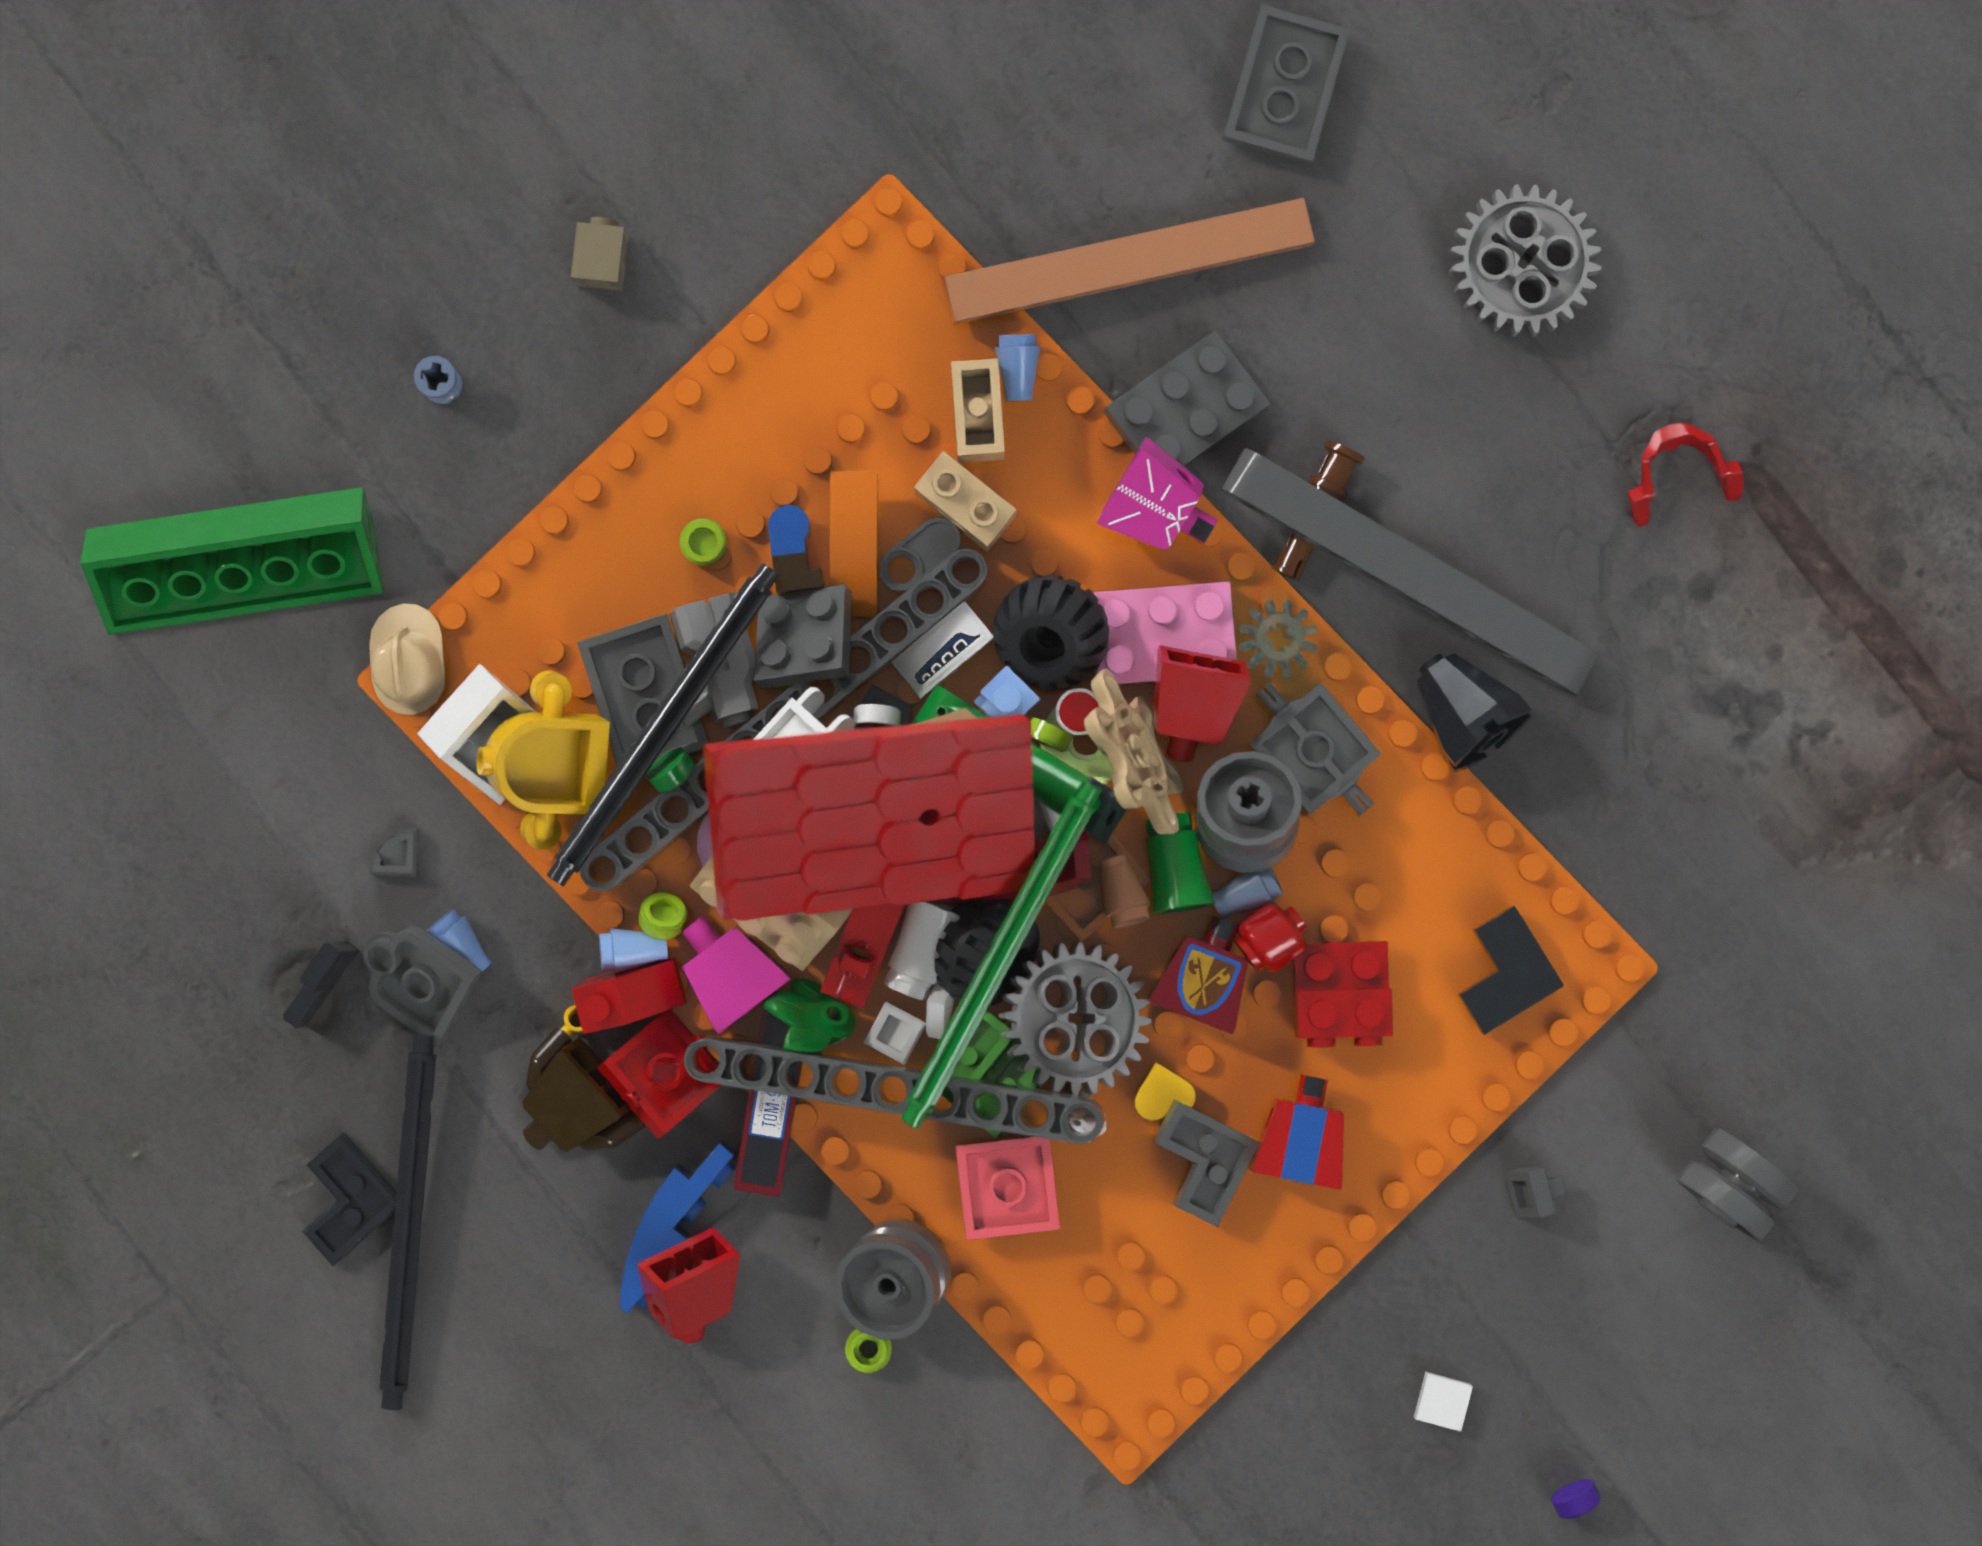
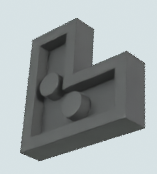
M1174 1099L1153 1141L1192 1161L1193 1164L1172 1204L1218 1227L1260 1142Z

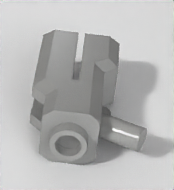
M736 592L709 598L708 604L701 600L674 608L669 613L681 652L694 657L714 626L723 617V613L736 596ZM747 628L681 722L686 729L708 712L712 723L722 721L724 729L747 723L751 719L749 713L758 709L751 683L755 673V654Z

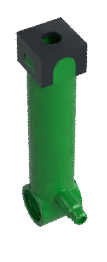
M936 685L912 724L965 708L977 718H987L988 716L943 687ZM1031 742L1033 799L1061 815L1068 802V798L1070 795H1075L1082 780H1086L1099 787L1102 791L1093 805L1096 809L1083 831L1106 844L1127 809H1124L1119 804L1114 790L1095 778L1088 777Z

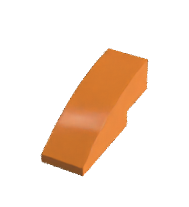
M830 471V586L846 584L851 590V618H875L878 615L877 471Z

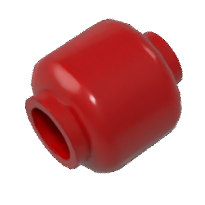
M1268 903L1239 924L1238 933L1240 938L1235 943L1257 972L1264 968L1270 973H1275L1304 952L1306 944L1301 933L1308 928L1292 906L1283 910L1275 903Z

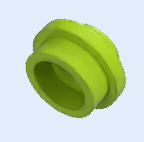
M857 1328L849 1335L845 1345V1354L848 1362L853 1368L864 1373H873L882 1369L890 1360L892 1353L890 1339L880 1340L860 1332ZM865 1340H872L876 1343L878 1351L873 1356H865L860 1351V1344Z

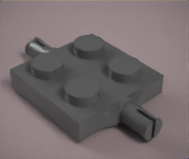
M1272 682L1256 694L1274 716L1271 718L1267 728L1248 745L1253 751L1273 756L1291 769L1300 784L1302 808L1308 815H1311L1327 800L1340 795L1346 799L1358 816L1362 815L1367 811L1366 809H1369L1374 804L1356 782L1359 780L1363 770L1377 759L1381 753L1322 683H1319L1303 698L1292 701L1289 704L1272 685Z

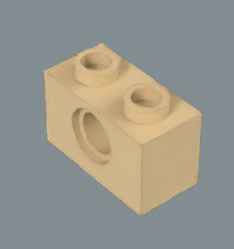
M998 358L951 362L958 463L1004 460L1005 449Z
M944 451L914 486V493L919 499L943 518L950 520L956 525L958 530L986 552L999 539L1017 514L1016 508Z

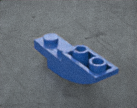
M724 1140L717 1145L693 1175L678 1164L658 1189L645 1211L634 1235L622 1280L620 1309L626 1314L635 1304L642 1310L647 1305L638 1272V1263L689 1239L692 1235L678 1225V1223L682 1219L689 1225L706 1205V1202L700 1196L712 1183L719 1189L735 1170L736 1166L730 1160L737 1151Z

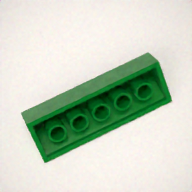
M363 487L89 528L85 532L80 563L108 635L383 594L384 591L375 525Z

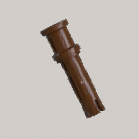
M1327 440L1324 446L1327 453L1316 475L1310 476L1308 483L1335 499L1342 501L1345 500L1348 494L1345 487L1355 466L1361 465L1365 457L1342 444ZM1290 532L1283 550L1272 569L1299 581L1315 546Z

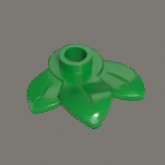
M801 978L793 979L792 991L785 990L775 993L765 1001L763 1006L771 1014L791 1026L784 1040L783 1050L809 1055L820 1054L828 1045H837L848 1039L856 1026L854 1014L846 1005L834 1001L830 995L820 992L822 987L820 984Z

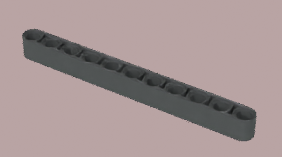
M960 549L952 553L851 636L850 651L854 649L867 651L871 656L870 666L863 673L855 674L849 671V676L828 679L834 684V695L830 701L823 703L812 716L819 722L822 721L890 665L892 661L962 602H966L980 591L985 585L987 578V565L983 556L971 549ZM964 560L974 562L980 570L979 577L970 584L959 583L952 573L956 564ZM926 590L939 592L944 599L941 609L933 614L922 612L917 606L918 596ZM893 619L900 620L907 626L906 637L903 641L896 644L888 643L881 637L882 626L885 622ZM814 681L793 684L724 742L755 738L772 720L777 711L781 710L791 698L797 701ZM704 758L694 766L693 771L682 784L669 792L660 793L594 848L580 869L581 878L588 887L597 891H611L620 887L709 813L707 792L701 786V777L705 772ZM682 797L686 800L689 807L688 816L684 821L673 824L667 820L664 809L670 799ZM637 827H645L652 835V844L646 852L638 854L629 846V835ZM606 856L614 862L616 872L611 881L603 884L594 878L592 868L597 859Z

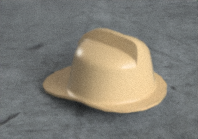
M404 603L389 608L378 617L371 630L369 647L372 683L376 696L385 707L398 714L415 715L432 707L439 700L444 690L443 636L439 622L425 608L416 604Z

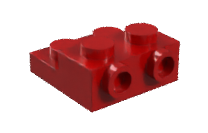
M1388 941L1305 943L1304 952L1293 960L1295 1037L1307 1039V1047L1309 1048L1336 1047L1335 1038L1354 1037V1046L1383 1045L1382 1036H1393Z

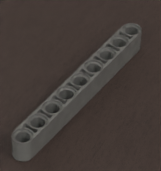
M1244 448L1221 488V491L1244 506L1568 694L1578 695L1600 656L1587 645L1252 450Z
M717 1036L706 1037L693 1042L687 1048L684 1055V1066L688 1074L701 1082L903 1115L909 1104L907 1101L908 1096L912 1093L923 1070L821 1053L809 1055L787 1052L783 1050V1047ZM704 1046H710L718 1052L720 1063L715 1071H707L699 1063L698 1055ZM749 1054L760 1055L766 1063V1072L761 1079H754L746 1073L744 1063ZM796 1061L807 1063L813 1071V1079L808 1087L797 1085L791 1078L790 1070ZM842 1069H850L858 1075L860 1086L855 1094H846L839 1089L837 1076ZM951 1075L946 1084L954 1095L952 1107L945 1110L935 1107L932 1114L928 1113L925 1118L1077 1144L1093 1141L1100 1134L1105 1123V1113L1101 1105L1088 1097ZM888 1077L900 1078L905 1083L907 1094L903 1101L894 1102L885 1096L883 1084ZM990 1092L999 1098L1001 1110L997 1116L986 1117L978 1111L976 1100L979 1094ZM1038 1100L1045 1104L1048 1109L1047 1121L1041 1125L1029 1123L1023 1115L1025 1102ZM1076 1108L1089 1109L1096 1118L1094 1129L1087 1133L1076 1131L1070 1124L1071 1112Z

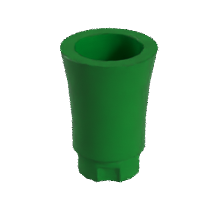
M1189 812L1176 813L1179 830L1174 834H1158L1153 828L1150 819L1145 820L1146 831L1149 837L1145 841L1151 879V915L1190 911L1216 904L1203 866L1196 830H1192V819Z

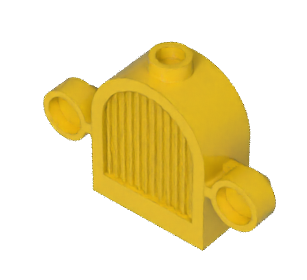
M555 671L539 673L535 676L530 686V694L533 701L541 706L543 711L520 713L503 721L492 732L486 747H479L476 759L478 774L486 775L492 788L504 799L517 808L529 812L521 822L520 833L523 840L537 850L550 849L559 841L561 825L555 814H586L606 781L610 721L597 714L563 713V707L570 701L572 687L566 677Z

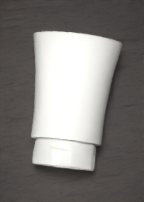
M928 901L907 904L899 937L888 963V966L891 968L884 981L886 986L915 999H927L932 984L937 983L936 977L938 974L935 972V958L940 957L936 951L938 939L945 938L947 934L943 930L950 921L956 923L960 919L957 914L951 911L953 909L952 906L928 903Z

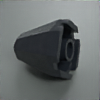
M1455 653L1443 657L1442 654H1437L1425 662L1419 669L1422 676L1417 680V687L1442 756L1454 773L1480 763L1488 757L1484 751L1492 746H1495L1497 749L1502 747L1530 720L1531 715L1529 713L1531 708L1520 694Z

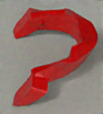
M1688 423L1670 424L1660 428L1653 434L1642 455L1640 485L1628 491L1629 505L1637 527H1642L1649 523L1650 499L1655 498L1650 468L1654 458L1657 457L1660 451H1671L1683 444L1695 447L1713 465L1727 501L1739 500L1743 494V472L1738 461H1725L1715 438Z

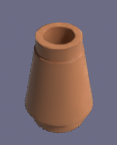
M1127 855L1115 856L1100 862L1105 917L1107 919L1111 918L1113 928L1127 927L1149 919L1150 916L1147 908L1151 906V903L1131 864H1129Z

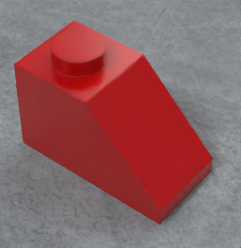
M676 958L653 962L614 975L613 971L590 976L571 989L583 1034L627 1025L687 1003Z

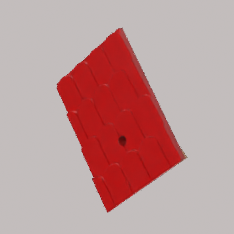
M965 708L912 725L703 744L717 912L724 920L735 918L739 921L800 912H804L805 915L886 903L905 905L951 897H959L964 900L1020 891L1035 864L1031 721L1023 714L977 718Z

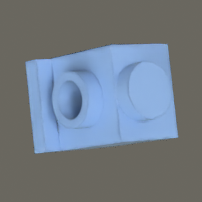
M1006 666L980 691V696L973 702L988 717L1019 714L1026 716L1039 703L1040 698Z

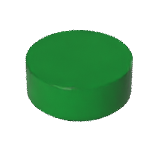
M675 748L664 754L652 765L647 773V780L658 792H669L689 777L694 768V761L683 748Z

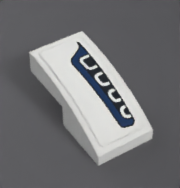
M964 601L892 661V664L919 698L922 699L936 685L942 683L957 671L958 667L991 642L994 636Z

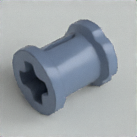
M429 356L417 364L414 371V382L417 389L427 396L430 401L437 404H448L460 396L463 389V379L447 359L440 356ZM441 371L448 378L447 383H439L436 390L429 383L431 377L437 378Z

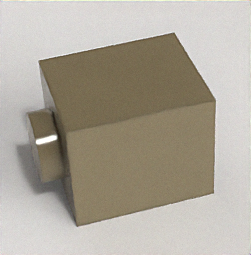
M605 217L590 218V223L577 222L571 279L576 286L623 291L629 236L624 227L618 226L617 220Z

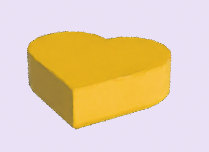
M1157 1062L1153 1064L1134 1098V1105L1138 1114L1150 1121L1163 1118L1170 1109L1174 1099L1191 1108L1196 1100L1194 1088L1188 1081Z

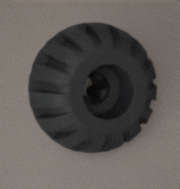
M1045 575L1044 577L1037 576L1026 580L1014 587L1004 597L997 609L993 636L999 659L1005 662V667L1008 666L1016 675L1019 674L1023 677L1022 681L1031 687L1038 684L1042 690H1057L1058 688L1067 689L1090 677L1100 666L1106 655L1109 627L1105 610L1101 604H1098V598L1089 589L1084 591L1080 588L1081 583L1071 578L1063 580V577L1060 575Z
M1009 899L975 900L966 904H957L951 910L960 919L956 923L950 921L943 930L946 933L945 938L938 939L936 951L940 957L935 958V972L938 974L936 977L938 984L953 999L960 1002L983 958L990 950L992 942L1014 901ZM1035 921L989 1006L1002 1002V994H1011L1017 989L1009 979L1011 976L1026 977L1021 966L1023 961L1034 963L1040 941V933Z

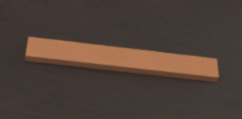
M1300 198L944 276V283L954 325L1310 247L1313 246L1315 240L1305 200Z

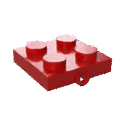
M671 1010L660 1014L597 1067L657 1139L665 1135L721 1086L720 1084L701 1082L688 1074L684 1066L686 1050L694 1041L703 1038L699 1035L692 1036ZM704 1046L698 1055L699 1063L705 1070L715 1071L718 1065L705 1051L707 1046Z

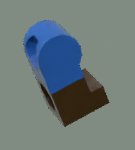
M784 505L777 508L772 513L768 526L773 570L780 574L775 581L776 593L785 594L825 587L821 568L809 569L806 543L811 535V525L807 515L802 509L794 505Z

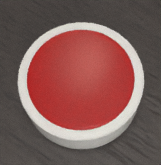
M1075 688L1065 692L1060 697L1056 705L1055 716L1059 726L1064 731L1074 736L1088 734L1084 720L1093 709L1100 707L1094 693L1087 689Z
M861 704L854 708L853 720L855 727L861 729L900 726L901 711L896 707L888 705Z

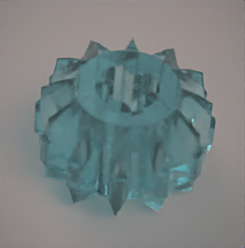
M1273 600L1265 601L1264 611L1266 618L1258 610L1252 608L1248 612V616L1257 627L1248 624H1242L1239 627V633L1253 638L1252 641L1240 644L1238 646L1239 652L1246 653L1255 650L1256 655L1248 661L1247 666L1253 669L1262 660L1265 661L1266 665L1263 670V676L1266 678L1272 677L1276 664H1279L1282 677L1289 678L1292 675L1289 660L1296 667L1303 670L1308 666V662L1299 651L1313 654L1317 651V645L1303 640L1304 637L1316 634L1318 631L1317 627L1310 625L1301 628L1299 623L1307 618L1309 612L1303 609L1294 618L1289 616L1292 610V601L1290 600L1284 601L1280 614H1277ZM1276 627L1283 629V637L1289 640V646L1287 647L1284 644L1279 648V651L1272 649L1273 641L1266 638L1267 631L1272 634L1277 629Z

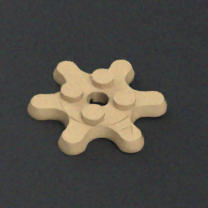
M1103 669L1091 680V687L1100 707L1093 709L1085 718L1086 731L1100 752L1104 755L1107 754L1114 770L1112 781L1114 793L1119 804L1124 809L1140 808L1143 806L1153 828L1158 834H1174L1179 830V823L1168 795L1183 792L1182 777L1174 763L1165 758L1161 753L1154 736L1155 723L1153 712L1148 702L1143 697L1138 696L1128 704L1113 674L1108 669Z

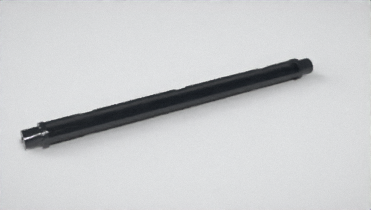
M762 562L753 577L748 576L745 580V583L723 613V617L714 626L656 710L651 721L646 724L590 805L586 815L579 821L559 852L555 855L556 861L546 874L550 879L561 886H565L573 873L580 871L582 865L603 837V833L609 824L614 821L764 602L771 595L770 588L779 577V573Z
M414 1034L413 1049L408 1054L405 1088L406 1102L403 1113L395 1203L396 1217L392 1237L385 1317L386 1331L379 1389L383 1390L381 1408L387 1410L402 1409L403 1393L408 1388L431 1125L430 1111L431 1101L433 1100L437 1054L433 1053L435 1035Z

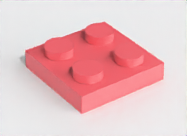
M1025 1136L956 1144L966 1240L1060 1229L1050 1139Z

